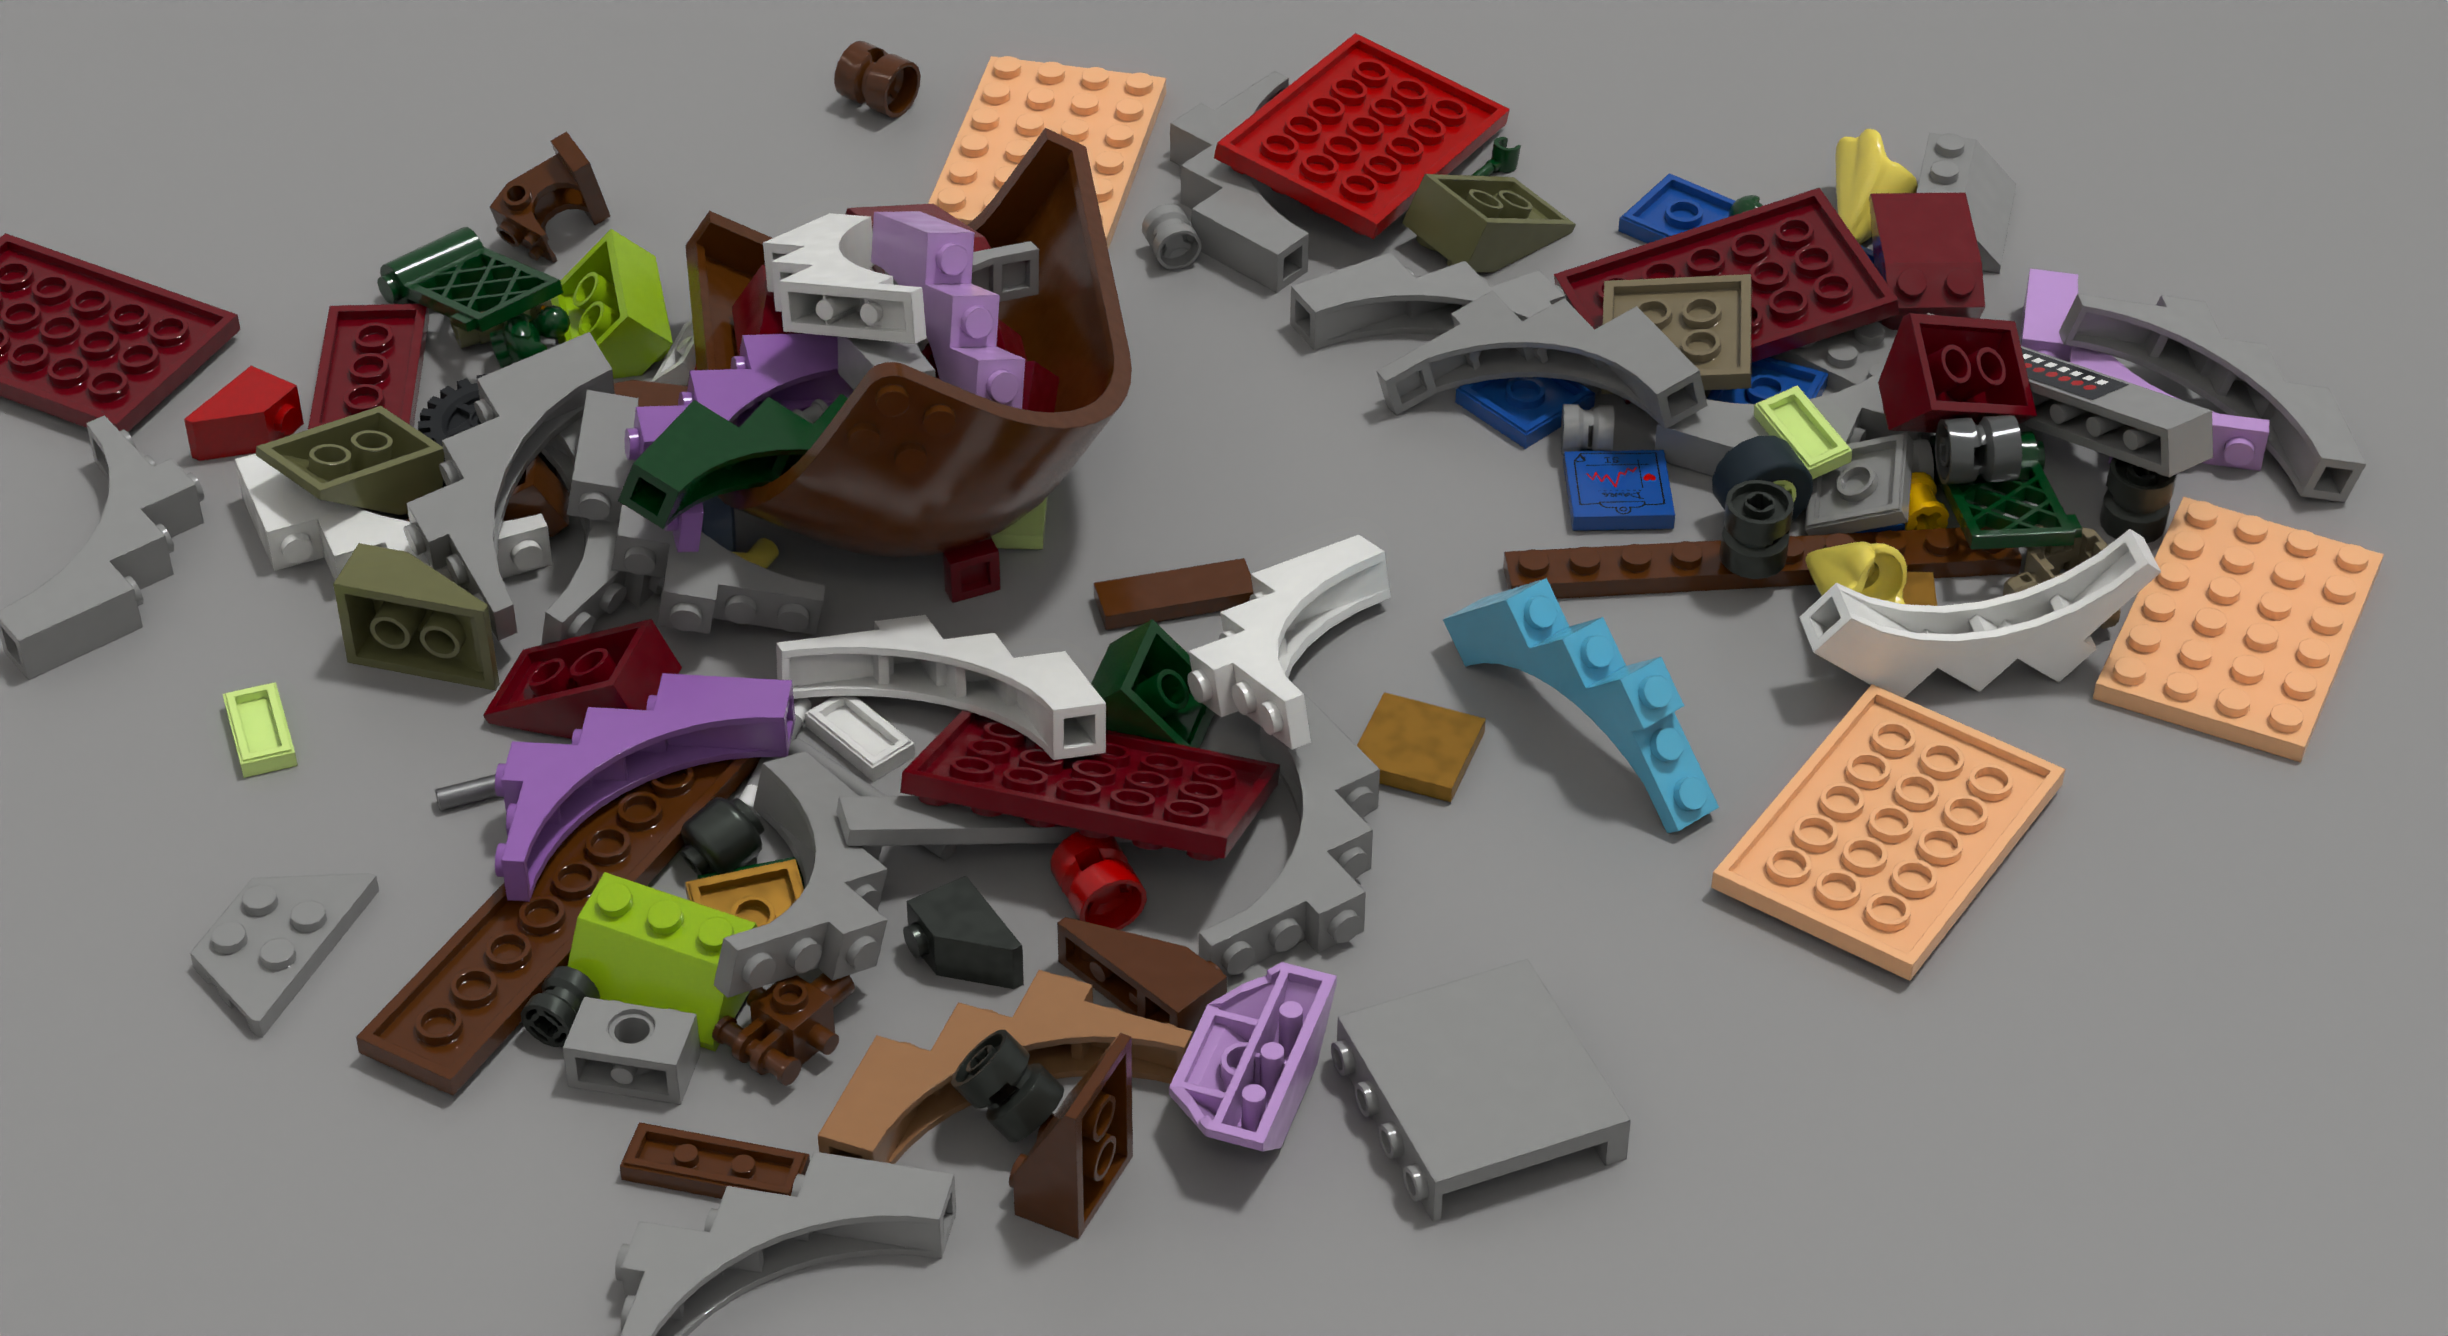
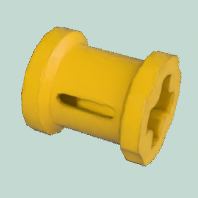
M1914 472L1911 476L1908 522L1905 523V530L1946 528L1948 525L1949 512L1943 503L1937 501L1935 496L1937 492L1936 484L1932 477L1924 472Z

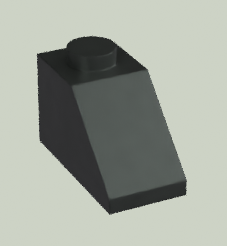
M963 876L906 901L908 926L903 928V935L907 947L915 958L922 957L937 976L1010 989L1024 985L1022 944L967 876Z

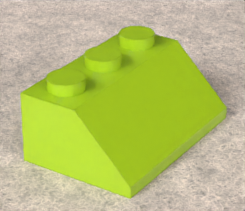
M610 229L560 280L564 293L552 298L551 302L552 305L564 309L570 319L569 330L558 339V343L562 344L590 332L612 368L613 379L642 375L654 362H659L666 356L673 341L656 256L613 229Z
M604 872L577 917L568 967L577 969L588 976L596 985L602 1000H617L628 1004L675 1009L681 1012L696 1014L700 1047L716 1052L720 1044L714 1041L712 1037L715 1025L724 1016L729 1015L735 1018L749 993L747 991L727 998L714 986L723 938L756 928L757 924Z

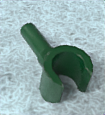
M1496 138L1493 144L1491 159L1470 176H1489L1497 171L1505 173L1515 171L1518 165L1521 145H1517L1514 148H1506L1508 138Z

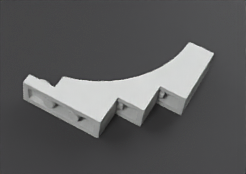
M829 213L763 242L768 292H774L775 311L782 312L784 332L916 344L927 338L922 287L894 285L893 276L868 270V268L875 265L871 262L873 237L871 216Z

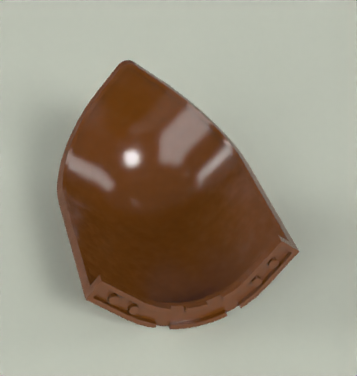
M1045 128L991 202L967 225L983 235L991 249L1029 241L1039 249V294L999 302L998 319L1021 336L1028 361L1037 362L1059 377L1054 413L1036 412L1000 404L905 364L885 362L874 366L866 373L817 441L786 473L762 487L737 490L719 495L718 497L725 504L823 544L857 554L891 558L931 556L970 546L1003 531L1041 504L1066 477L1120 408L1131 384L1132 366L1130 351L1086 146ZM712 211L707 213L685 245L697 370L731 369L732 357L738 356L732 306L761 265H765L763 242L772 239V237Z

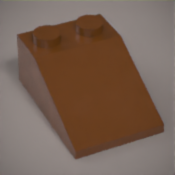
M1120 1033L1070 1091L1056 1113H1052L1040 1126L1037 1141L1027 1155L1024 1153L1020 1154L1014 1162L1009 1176V1186L1014 1188V1212L1016 1216L1079 1239L1132 1159L1131 1036Z

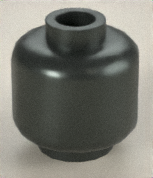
M716 797L683 824L681 835L686 847L680 851V854L697 875L706 874L708 871L720 874L729 873L736 868L744 867L759 854L763 845L760 834L765 829L754 812L739 798L730 801L722 797Z

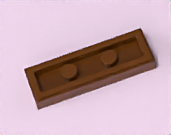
M1245 558L1094 583V598L1105 630L1145 624L1151 619L1158 622L1224 611L1250 601V596L1254 594L1251 574Z
M639 1122L620 1164L621 1180L719 1199L723 1198L727 1186L791 1196L797 1174H806L810 1163V1155Z

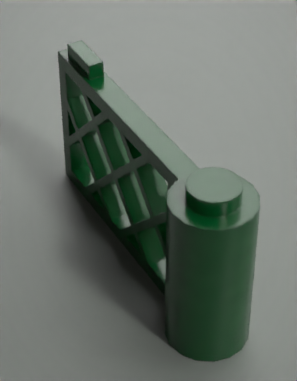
M462 227L383 264L380 269L381 277L377 280L379 290L388 303H419L451 318L454 326L467 332L473 329L484 332L564 293L559 279L485 248L476 233L469 227Z
M2032 431L2020 432L2022 440V466L2019 478L2016 481L1985 482L1982 476L1978 475L1974 483L1951 485L1942 484L1939 479L1935 459V435L1930 436L1928 442L1932 448L1934 458V482L1936 485H1941L1971 550L2074 545V538H2082L2083 528L2076 515L2065 513L2043 471L2045 467L2044 444L2042 441H2036ZM1993 490H1996V491L2005 493V494H2007V495L2004 496V495H2001V494H1998V493H1995V492H1992V491H1993ZM2023 501H2028V502L2037 504L2038 506L2036 507V506H2033V505L2024 503ZM1975 502L1977 504L1986 506L1987 508L1984 509L1982 507L1973 505V503ZM2006 513V514H2009V515L2018 517V519L2016 520V519L2007 517V516H2005V515H2003V514ZM2038 524L2047 528H2039L2035 525ZM1985 526H1987V527L1993 528V529H1995V530H1981V529L1984 528Z

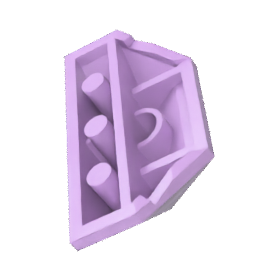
M1280 962L1268 969L1266 976L1246 982L1207 1004L1169 1086L1170 1097L1206 1137L1262 1152L1282 1147L1318 1064L1337 984V976Z

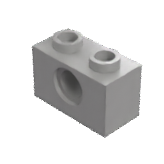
M584 997L563 1046L568 1087L681 1105L701 1054L696 1014L681 1012L675 1009L628 1004L617 1000L609 1001Z

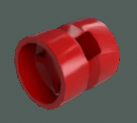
M1075 832L1064 839L1054 850L1050 860L1051 872L1062 892L1068 898V902L1078 920L1121 930L1131 924L1142 913L1147 902L1146 890L1128 863L1127 857L1114 836L1095 839Z

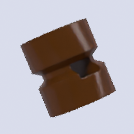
M856 41L849 45L840 57L835 70L834 84L836 91L841 96L859 104L866 102L871 109L889 117L898 118L907 112L916 99L920 87L921 74L919 67L914 62L895 54H888L883 49L865 41Z

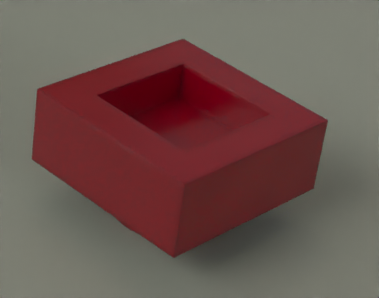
M992 538L943 553L945 592L952 603L1001 590L999 550Z

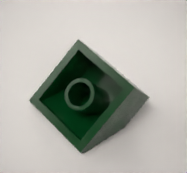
M1153 619L1110 643L1093 678L1092 686L1106 702V730L1200 748L1215 712L1203 703H1198L1190 691L1188 674L1192 672L1189 654Z

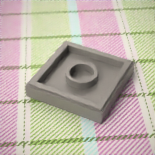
M1908 432L1847 444L1852 450L1851 462L1813 479V492L1807 505L1805 531L1808 536L1834 533L1846 534L1908 522L1914 442Z

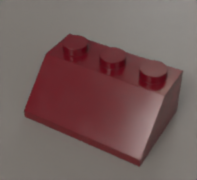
M1914 313L1903 316L1878 381L1888 430L1936 433L1937 424L1940 419L1972 418L1974 423L1978 425L1983 417L2012 415L2015 416L2018 424L2037 416L2015 321Z

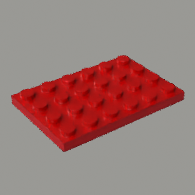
M1355 33L1217 142L1214 159L1230 166L1240 174H1246L1260 181L1279 194L1287 195L1309 206L1314 212L1326 215L1350 227L1355 233L1374 239L1409 209L1425 174L1448 175L1506 125L1510 109Z

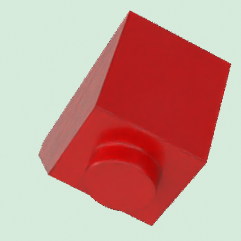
M254 366L248 367L184 419L191 456L198 461L256 453V446L290 436L304 424L297 385Z

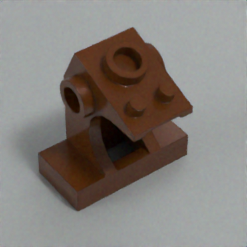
M567 131L551 140L556 155L508 182L490 206L498 226L496 231L499 236L513 247L522 245L530 250L529 256L536 261L541 256L553 263L558 261L548 245L547 240L549 239L545 233L547 222L556 214L565 210H582L594 225L611 216L590 162Z

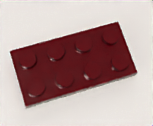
M421 304L329 306L308 429L378 406L384 407L414 427L429 325L427 307Z

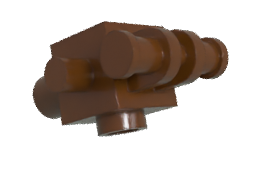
M822 973L811 983L796 975L775 982L767 990L763 987L753 989L747 998L752 1023L743 1028L737 1024L736 1019L729 1015L724 1016L714 1027L712 1033L713 1040L719 1044H726L731 1047V1053L735 1059L742 1063L750 1062L751 1069L760 1075L771 1073L777 1077L779 1083L788 1086L796 1080L802 1065L818 1051L829 1055L836 1049L839 1043V1036L835 1034L833 1009L855 991L854 982L850 975L832 981L827 975Z

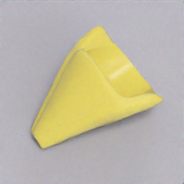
M1866 129L1859 137H1843L1837 143L1835 154L1837 211L1845 225L1861 245L1872 237L1870 194L1916 193L1918 184L1912 173L1887 157L1881 135L1878 131Z
M1854 542L1818 549L1808 553L1805 558L1809 572L1821 596L1835 583H1838L1868 597L1905 604L1903 589L1907 582V565L1902 554L1892 546L1883 543Z

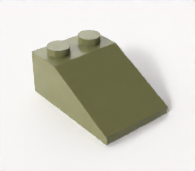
M1442 174L1424 175L1402 224L1417 235L1416 240L1418 243L1428 249L1438 251L1448 259V266L1466 261L1476 272H1496L1571 234L1576 226L1575 223L1514 177Z
M382 406L256 446L257 457L319 500L403 515L408 514L406 503L443 488V477L439 468V464L444 462L443 447Z
M358 543L333 583L347 663L496 691L500 683L488 605L409 552Z

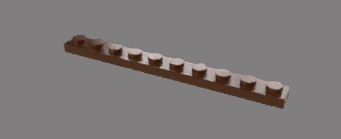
M1985 526V527L1982 528L1981 530H1995V529ZM1959 527L1790 536L1785 567L1778 574L1760 579L1745 578L1730 572L1722 564L1720 558L1721 540L1504 552L1503 568L1508 590L1547 578L1556 599L1816 585L1805 561L1807 554L1818 549L1854 542L1883 543L1892 546L1904 557L1907 572H1933L1934 578L2019 574L2022 557L2019 548L1971 550Z

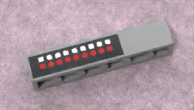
M2021 346L2037 416L2020 424L2167 477L2176 475L2213 458L2212 410Z

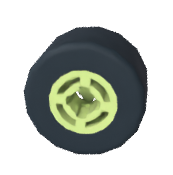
M1756 436L1742 441L1726 453L1717 464L1712 477L1713 494L1724 510L1728 492L1739 483L1750 480H1763L1782 486L1791 494L1794 502L1792 521L1806 508L1813 492L1812 475L1789 443L1776 436Z

